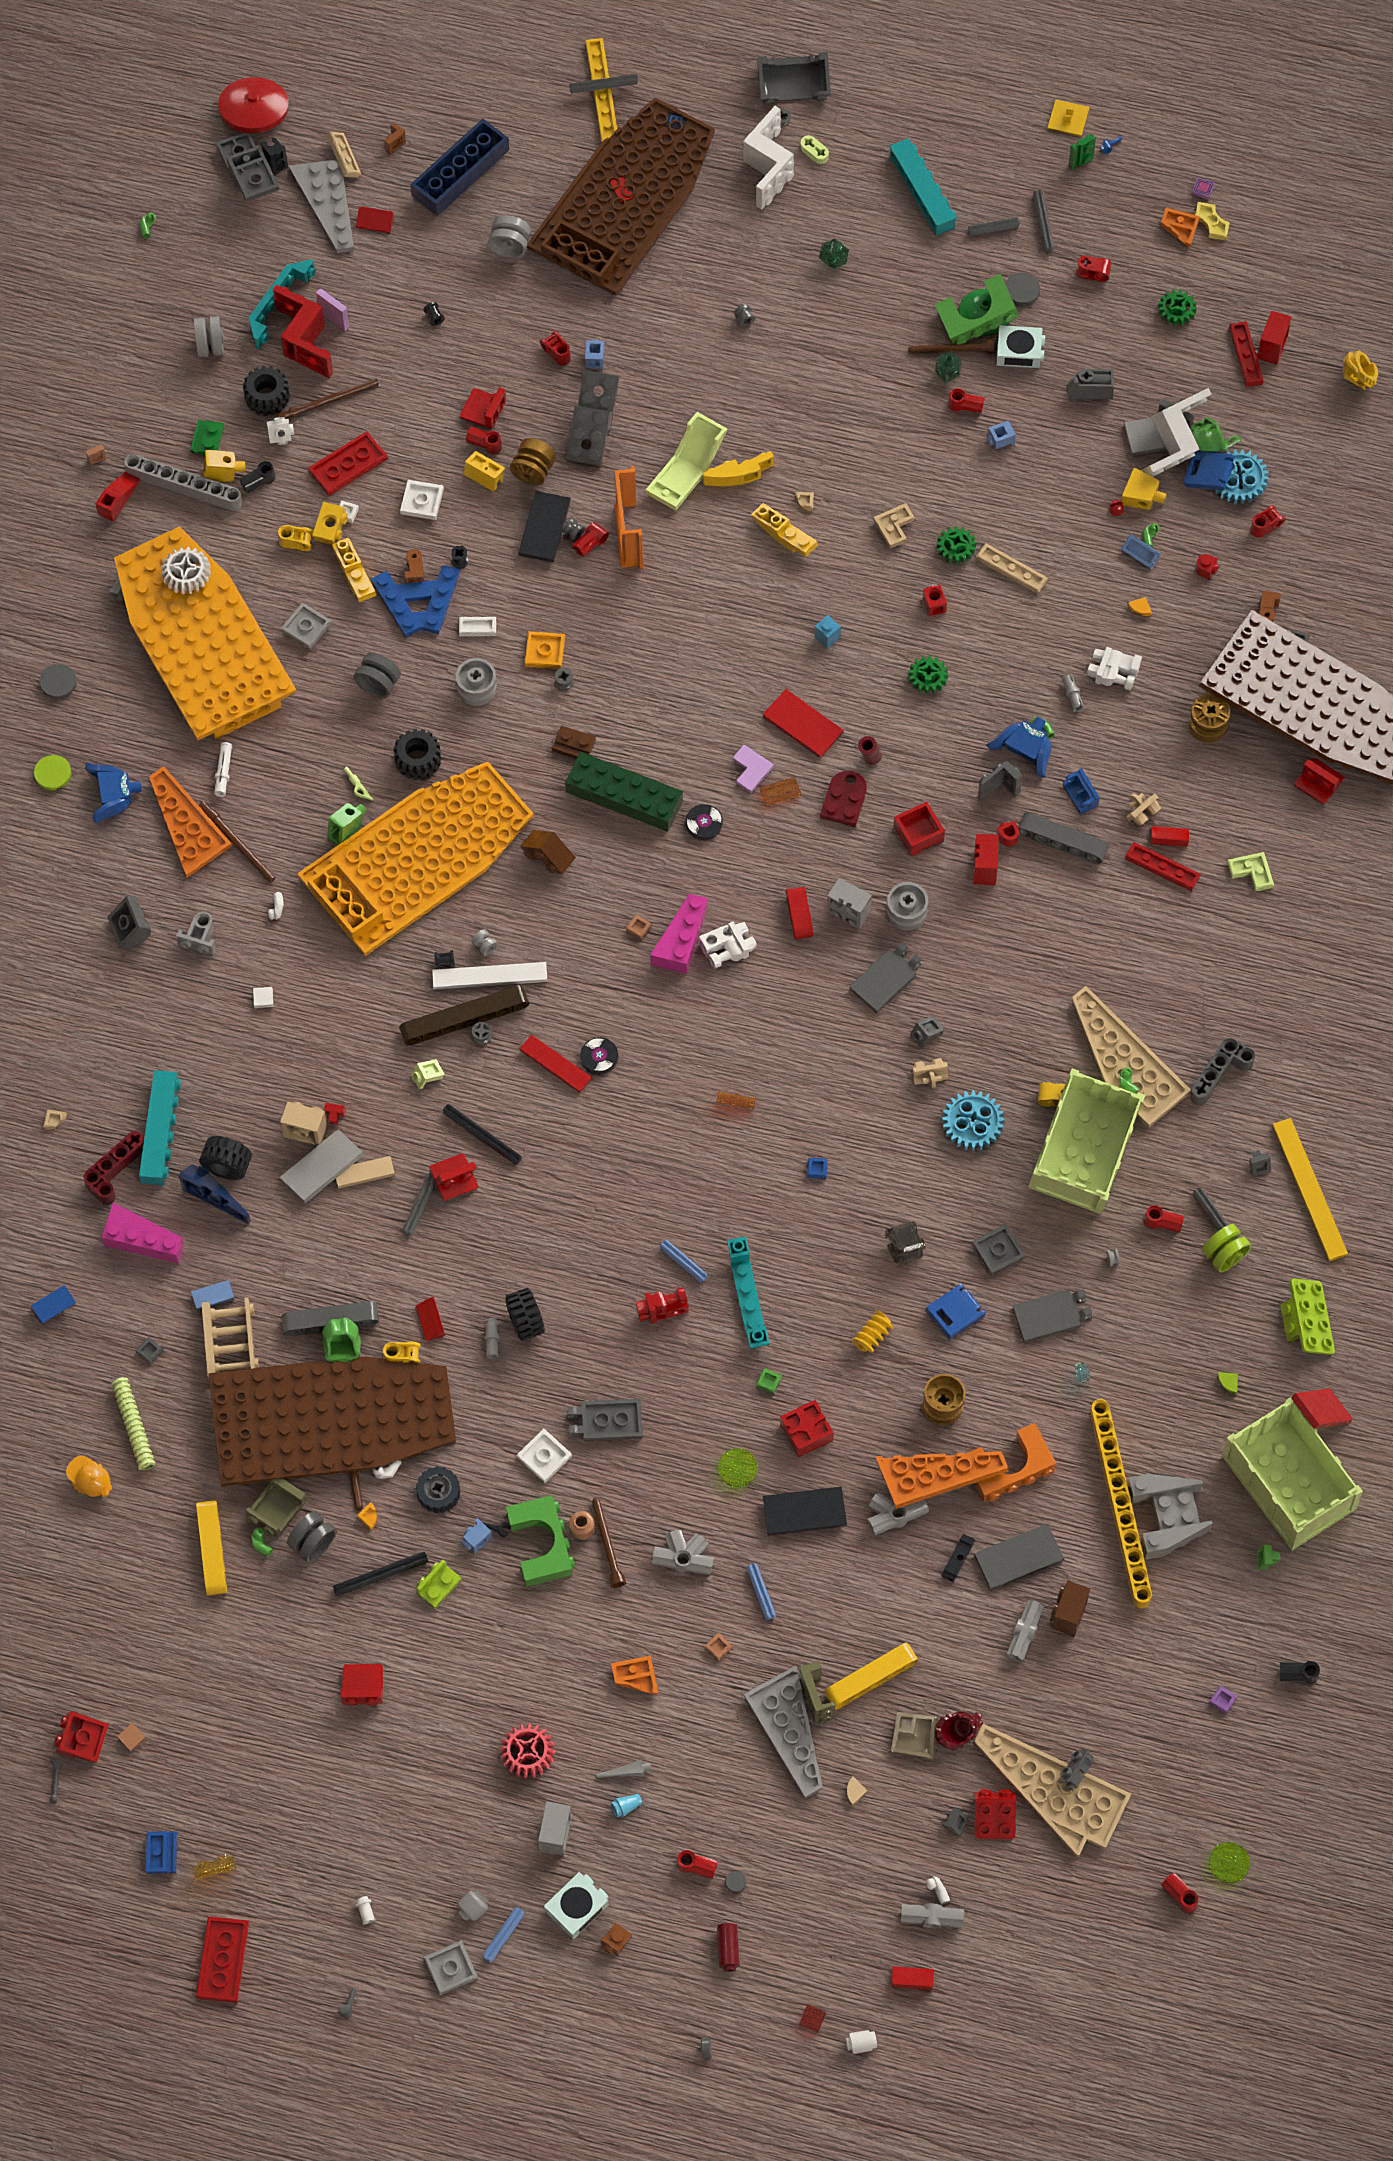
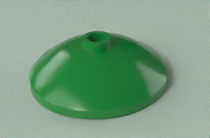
M977 289L968 293L960 302L959 314L971 320L984 316L989 311L992 302L988 289ZM1005 322L1001 325L1008 326L1010 322ZM999 327L993 330H988L984 332L981 336H991L998 334Z

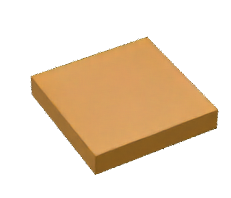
M528 631L525 667L562 668L565 634Z

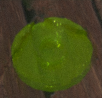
M735 1448L728 1450L719 1460L718 1472L720 1478L731 1487H745L757 1475L758 1465L756 1458L745 1449Z
M1223 1842L1217 1845L1209 1858L1210 1871L1215 1878L1224 1883H1236L1242 1880L1247 1875L1250 1867V1857L1246 1849L1234 1842Z

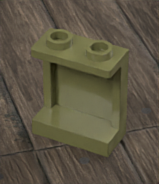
M284 1479L269 1481L270 1483L252 1507H247L245 1510L247 1520L253 1525L259 1524L268 1535L273 1536L274 1534L278 1538L307 1501L304 1492Z
M819 1661L800 1666L799 1679L815 1723H826L834 1717L835 1704L830 1702L823 1705L820 1701L814 1682L821 1680L822 1667Z

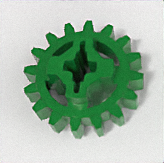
M1172 289L1171 294L1166 292L1165 296H1161L1158 303V314H1162V320L1167 319V324L1173 322V326H1176V323L1183 326V322L1189 324L1190 319H1194L1197 311V302L1193 301V295L1188 296V291L1183 294L1182 289L1179 292Z
M957 526L954 527V530L947 527V532L941 531V536H938L936 546L938 555L943 554L942 559L948 558L949 563L952 560L956 564L959 563V560L965 563L966 558L971 559L972 554H975V536H970V530L965 532L964 527L960 530Z
M931 655L928 656V659L921 656V661L915 659V664L910 665L908 672L909 683H913V689L918 687L919 693L925 690L926 694L929 691L935 694L936 689L941 691L942 685L946 686L948 667H944V661L938 662V657L933 660Z

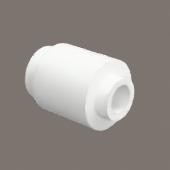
M865 2030L849 2033V2038H846L847 2050H851L852 2054L869 2052L877 2048L875 2032Z

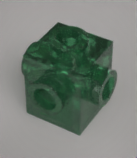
M832 239L822 243L819 259L832 269L846 264L849 249L838 240Z
M949 351L946 354H941L936 359L935 372L945 383L960 375L962 364L960 358L954 356Z

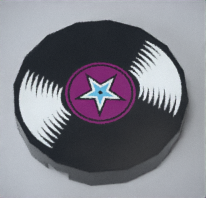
M708 804L697 805L689 810L686 815L687 831L696 839L709 840L716 837L721 831L723 818L721 812L714 806Z
M602 1037L592 1038L587 1041L580 1053L581 1063L584 1068L598 1075L612 1071L619 1058L615 1044L609 1039Z

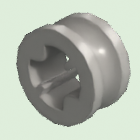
M1117 1248L1113 1251L1107 1250L1109 1267H1113V1264L1120 1265Z

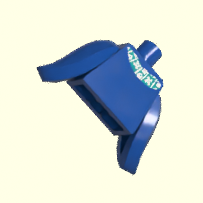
M1036 717L1033 724L1027 721L1014 723L1005 728L994 740L986 744L989 750H997L1005 746L1006 749L1035 764L1038 777L1045 778L1046 766L1051 753V743L1047 738L1046 732L1042 730L1046 723L1042 718Z
M86 762L85 770L93 777L98 778L102 806L92 817L95 824L125 811L132 803L131 793L142 792L141 782H129L128 773L123 772L120 768Z

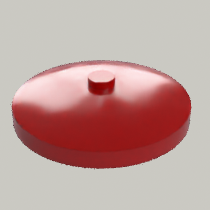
M259 77L243 78L231 83L222 91L218 100L219 114L224 123L232 129L244 133H261L275 128L285 119L289 109L288 97L284 89L274 81Z

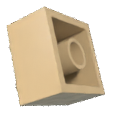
M287 1102L280 1121L283 1137L314 1146L322 1143L327 1129L325 1112L318 1107H306L300 1102Z

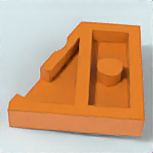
M1165 208L1160 226L1190 248L1200 216Z
M651 1655L611 1663L615 1685L659 1695Z

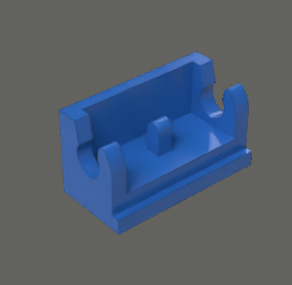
M1082 768L1065 777L1066 781L1063 782V786L1080 814L1099 806L1100 797Z
M63 1285L32 1304L31 1309L40 1323L44 1324L70 1306L75 1305L76 1302L66 1286Z

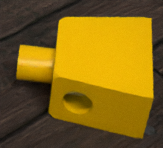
M205 450L204 478L220 483L231 482L234 480L235 472H245V461H235L233 452Z
M1133 468L1121 501L1124 506L1150 510L1154 501L1164 504L1167 494L1158 491L1160 482L1158 479Z

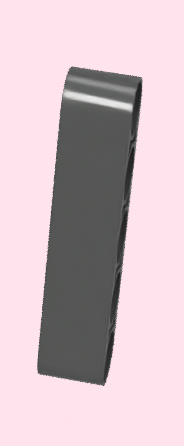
M1024 813L1018 826L1019 834L1026 838L1096 864L1103 862L1109 848L1108 843L1101 839L1031 813Z
M374 1301L283 1313L281 1316L283 1334L285 1336L321 1333L331 1319L349 1318L358 1327L372 1326L379 1323L377 1303Z

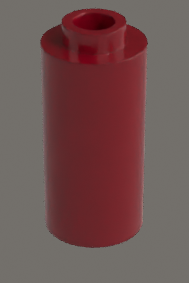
M870 736L861 738L858 748L865 762L870 765L879 763L882 759V753L876 740Z
M737 1924L717 1925L719 1968H722L724 1972H733L740 1966Z

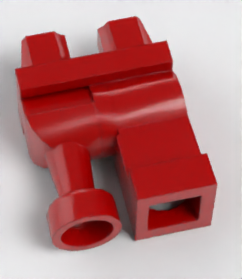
M684 1287L677 1288L675 1293L668 1295L656 1292V1294L651 1296L650 1292L646 1293L644 1300L636 1302L640 1322L650 1319L653 1324L657 1323V1319L663 1320L688 1313V1300Z

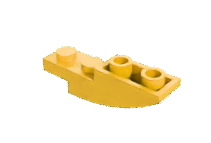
M771 451L761 453L753 459L744 460L739 465L735 459L725 461L720 466L709 468L703 472V484L724 487L741 485L761 479V471L774 466V455Z
M764 503L751 514V517L771 537L793 553L797 551L807 557L818 546L815 539L791 525L788 518Z
M346 538L333 543L332 547L340 567L358 601L362 602L375 597V590L362 567L361 560L350 539Z

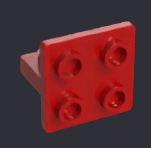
M1314 758L1312 761L1308 759L1303 766L1302 774L1294 782V786L1324 805L1342 784L1345 777L1317 758Z
M464 1153L429 1166L443 1201L468 1193L479 1187L473 1174L477 1169L475 1162L468 1163Z

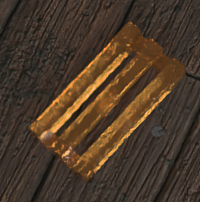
M796 777L760 787V792L766 806L801 795ZM795 789V791L783 794L786 791ZM773 795H779V796H776V797H773V798H769V799L767 798V797H770V796H773Z

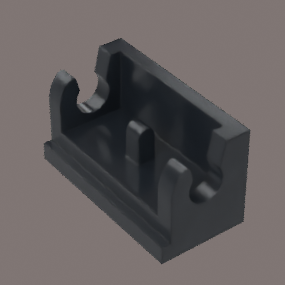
M272 137L273 146H269L263 140L260 142V147L275 176L288 168L285 146Z

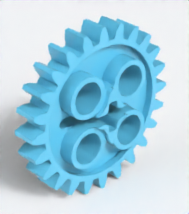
M1234 449L1232 455L1235 456V459L1232 462L1233 467L1228 483H1223L1226 485L1225 490H1216L1215 494L1221 493V499L1226 496L1227 502L1234 499V504L1238 500L1244 504L1245 499L1250 503L1252 497L1257 500L1258 494L1262 495L1263 490H1266L1269 471H1266L1267 465H1262L1263 459L1257 460V454L1252 457L1250 456L1251 451L1244 454V449L1240 453ZM1236 463L1239 465V475L1237 474ZM1239 478L1241 479L1242 490L1239 489Z
M972 1090L971 1095L964 1091V1097L958 1093L957 1100L951 1098V1104H946L947 1110H943V1116L945 1117L942 1118V1123H944L943 1130H948L946 1137L952 1136L951 1143L957 1140V1147L964 1144V1150L971 1146L972 1151L975 1150V1146L982 1150L983 1144L989 1148L990 1141L996 1143V1137H1001L1000 1131L1004 1130L1002 1124L1005 1122V1118H1002L1004 1111H999L1001 1105H995L996 1099L994 1098L990 1101V1094L982 1097V1091L975 1095L974 1090ZM967 1107L970 1108L971 1111L965 1112L962 1109ZM987 1112L989 1116L984 1117L981 1113ZM962 1124L965 1125L966 1128L960 1129L957 1126ZM982 1129V1130H984L985 1132L982 1133V1134H979V1133L976 1132V1130Z

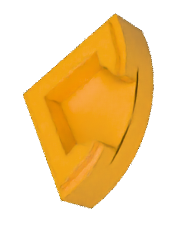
M1145 597L1128 602V607L1132 612L1142 614V616L1152 615Z
M371 1502L357 1515V1518L370 1530L374 1528L377 1521L376 1510Z

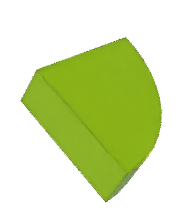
M1218 1372L1219 1383L1229 1393L1237 1395L1238 1374Z

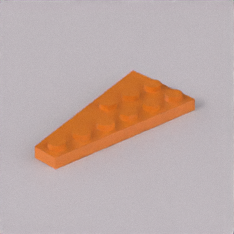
M164 766L149 776L186 877L189 878L232 847L231 842Z
M1001 1451L977 1452L971 1455H964V1453H956V1455L921 1454L914 1455L913 1457L896 1455L893 1458L875 1456L896 1509L1009 1472Z

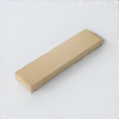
M985 543L976 556V560L1036 594H1039L1048 581L1046 576Z

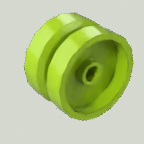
M1234 1224L1227 1225L1215 1233L1201 1250L1207 1259H1214L1212 1265L1220 1273L1236 1265L1252 1248V1244L1247 1238L1240 1237L1241 1231Z

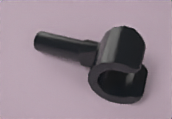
M483 1523L488 1529L497 1531L501 1537L508 1536V1533L501 1530L502 1528H511L508 1523H502L500 1526Z

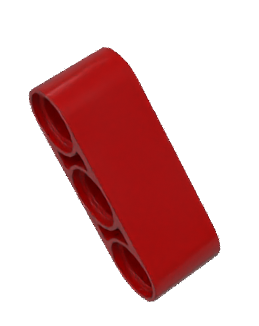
M805 887L786 889L794 939L814 937Z

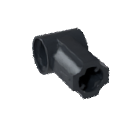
M263 461L258 465L257 469L240 478L239 481L245 492L249 493L264 483H272L276 478L274 467L270 462Z
M1307 1661L1305 1663L1280 1662V1681H1304L1312 1684L1319 1679L1320 1667L1314 1661ZM1307 1669H1313L1315 1670L1316 1674L1313 1676H1308L1305 1673V1671Z

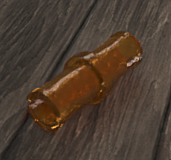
M718 1091L716 1103L733 1105L734 1108L739 1106L754 1109L756 1097L739 1095L737 1092L731 1094Z

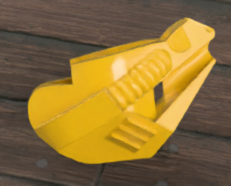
M1358 350L1354 353L1349 352L1344 357L1343 378L1364 390H1366L1365 387L1371 389L1377 383L1378 369L1374 362L1370 363L1366 354Z

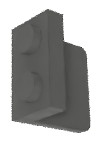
M1008 761L998 764L992 773L984 775L980 779L978 799L982 801L1002 784L1014 796H1017L1021 792V771L1017 767H1013Z

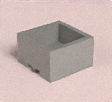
M838 878L827 896V913L835 917L841 915L843 921L849 919L848 922L851 925L860 929L871 912L872 895Z
M546 1801L538 1840L540 1852L564 1856L572 1819L571 1806Z

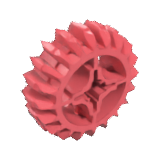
M529 1723L527 1729H524L523 1725L520 1724L519 1731L513 1727V1735L506 1733L507 1739L502 1740L504 1746L500 1747V1752L504 1754L501 1755V1760H506L504 1766H510V1773L517 1770V1777L524 1773V1778L527 1779L528 1773H532V1777L535 1778L536 1771L542 1775V1767L549 1769L547 1762L553 1763L554 1760L551 1756L555 1755V1750L551 1748L554 1747V1742H549L551 1735L545 1736V1729L539 1732L538 1725L531 1729V1724ZM532 1737L529 1741L521 1740V1738ZM539 1742L544 1746L542 1757L536 1752ZM513 1745H516L520 1751L516 1760L511 1755ZM527 1748L528 1750V1748H530L531 1753L528 1754L527 1752V1754H525L524 1749ZM526 1761L534 1762L531 1765H523Z

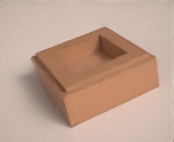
M102 444L85 451L89 465L107 459Z
M635 915L626 927V932L642 941L651 929L652 924Z
M718 1632L704 1648L719 1662L733 1646Z
M133 1723L117 1736L130 1752L146 1740V1737Z

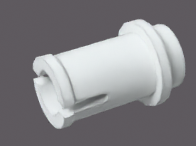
M367 1896L357 1899L355 1906L359 1909L362 1923L365 1925L374 1922L376 1919L370 1906L371 1900Z

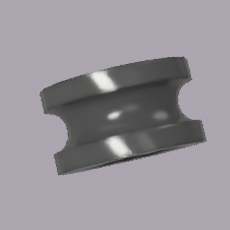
M781 109V116L785 117V120L781 118L780 126H786L790 123V113L786 109Z

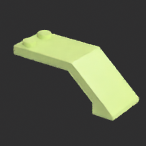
M696 412L687 423V430L674 456L647 487L646 494L676 511L702 480L703 472L709 469L727 432V428Z

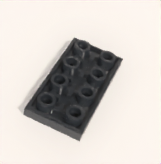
M535 491L518 552L519 556L549 562L555 561L562 529L565 525L571 503L570 497Z
M842 1486L763 1496L768 1536L847 1526Z

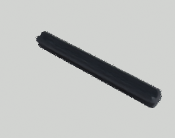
M450 1104L444 1107V1115L514 1165L519 1164L522 1159L520 1154Z
M421 1552L333 1586L336 1596H340L428 1562L426 1552Z

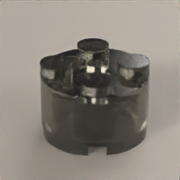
M914 1221L894 1226L885 1231V1239L889 1238L890 1244H887L889 1253L895 1263L899 1262L898 1266L921 1259L923 1257V1249H926L923 1238H919L918 1228Z

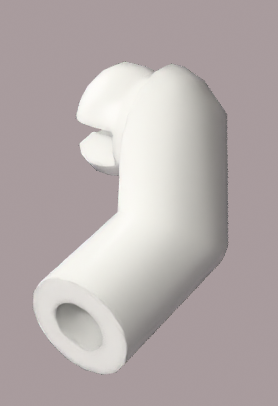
M276 892L273 895L275 909L268 911L269 919L271 920L279 919L282 914L284 902L283 895L280 892Z
M397 1461L384 1468L373 1469V1474L378 1479L391 1478L402 1462Z
M935 1876L927 1879L926 1885L928 1889L935 1890L940 1904L945 1905L949 1903L950 1898L940 1879Z

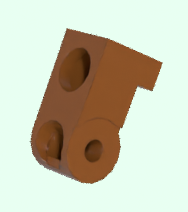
M411 549L406 554L407 566L410 571L405 572L406 583L424 582L422 554L417 549Z
M1263 591L1259 614L1274 622L1275 612L1273 609L1274 607H1279L1281 593Z

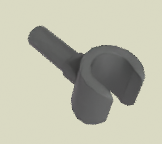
M351 1989L347 2005H340L341 2017H350L352 2015V2004L356 1989Z

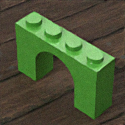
M1001 274L984 281L992 302L989 311L981 318L971 320L962 317L952 297L935 304L953 344H964L967 340L979 337L984 332L996 329L999 325L1011 322L1019 316Z
M551 1495L507 1506L506 1512L511 1532L532 1526H540L549 1530L555 1539L552 1549L546 1555L520 1562L526 1587L573 1575L572 1568H575L573 1556H568L567 1550L570 1549L568 1538L563 1537L562 1531H565L563 1519L559 1520L557 1513H560L558 1501H554Z

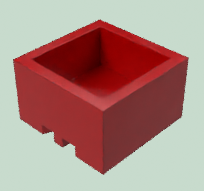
M1271 310L1260 339L1257 359L1278 365L1289 335L1292 316Z
M927 801L894 816L893 827L910 856H914L920 853L921 850L928 849L929 846H935L944 841L945 830Z
M976 834L973 884L996 885L999 835Z
M816 1399L780 1416V1425L798 1457L830 1443L834 1439V1432L829 1423H827L826 1417L821 1412Z

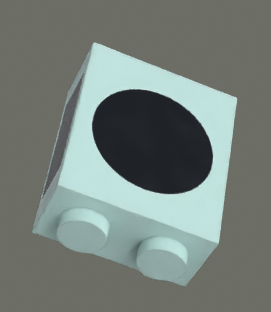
M999 325L997 366L1040 368V361H1044V351L1041 350V346H1045V335H1042V328Z
M580 1872L544 1905V1911L573 1940L609 1906L608 1895L601 1888L597 1890L593 1886V1880L587 1874L583 1876Z

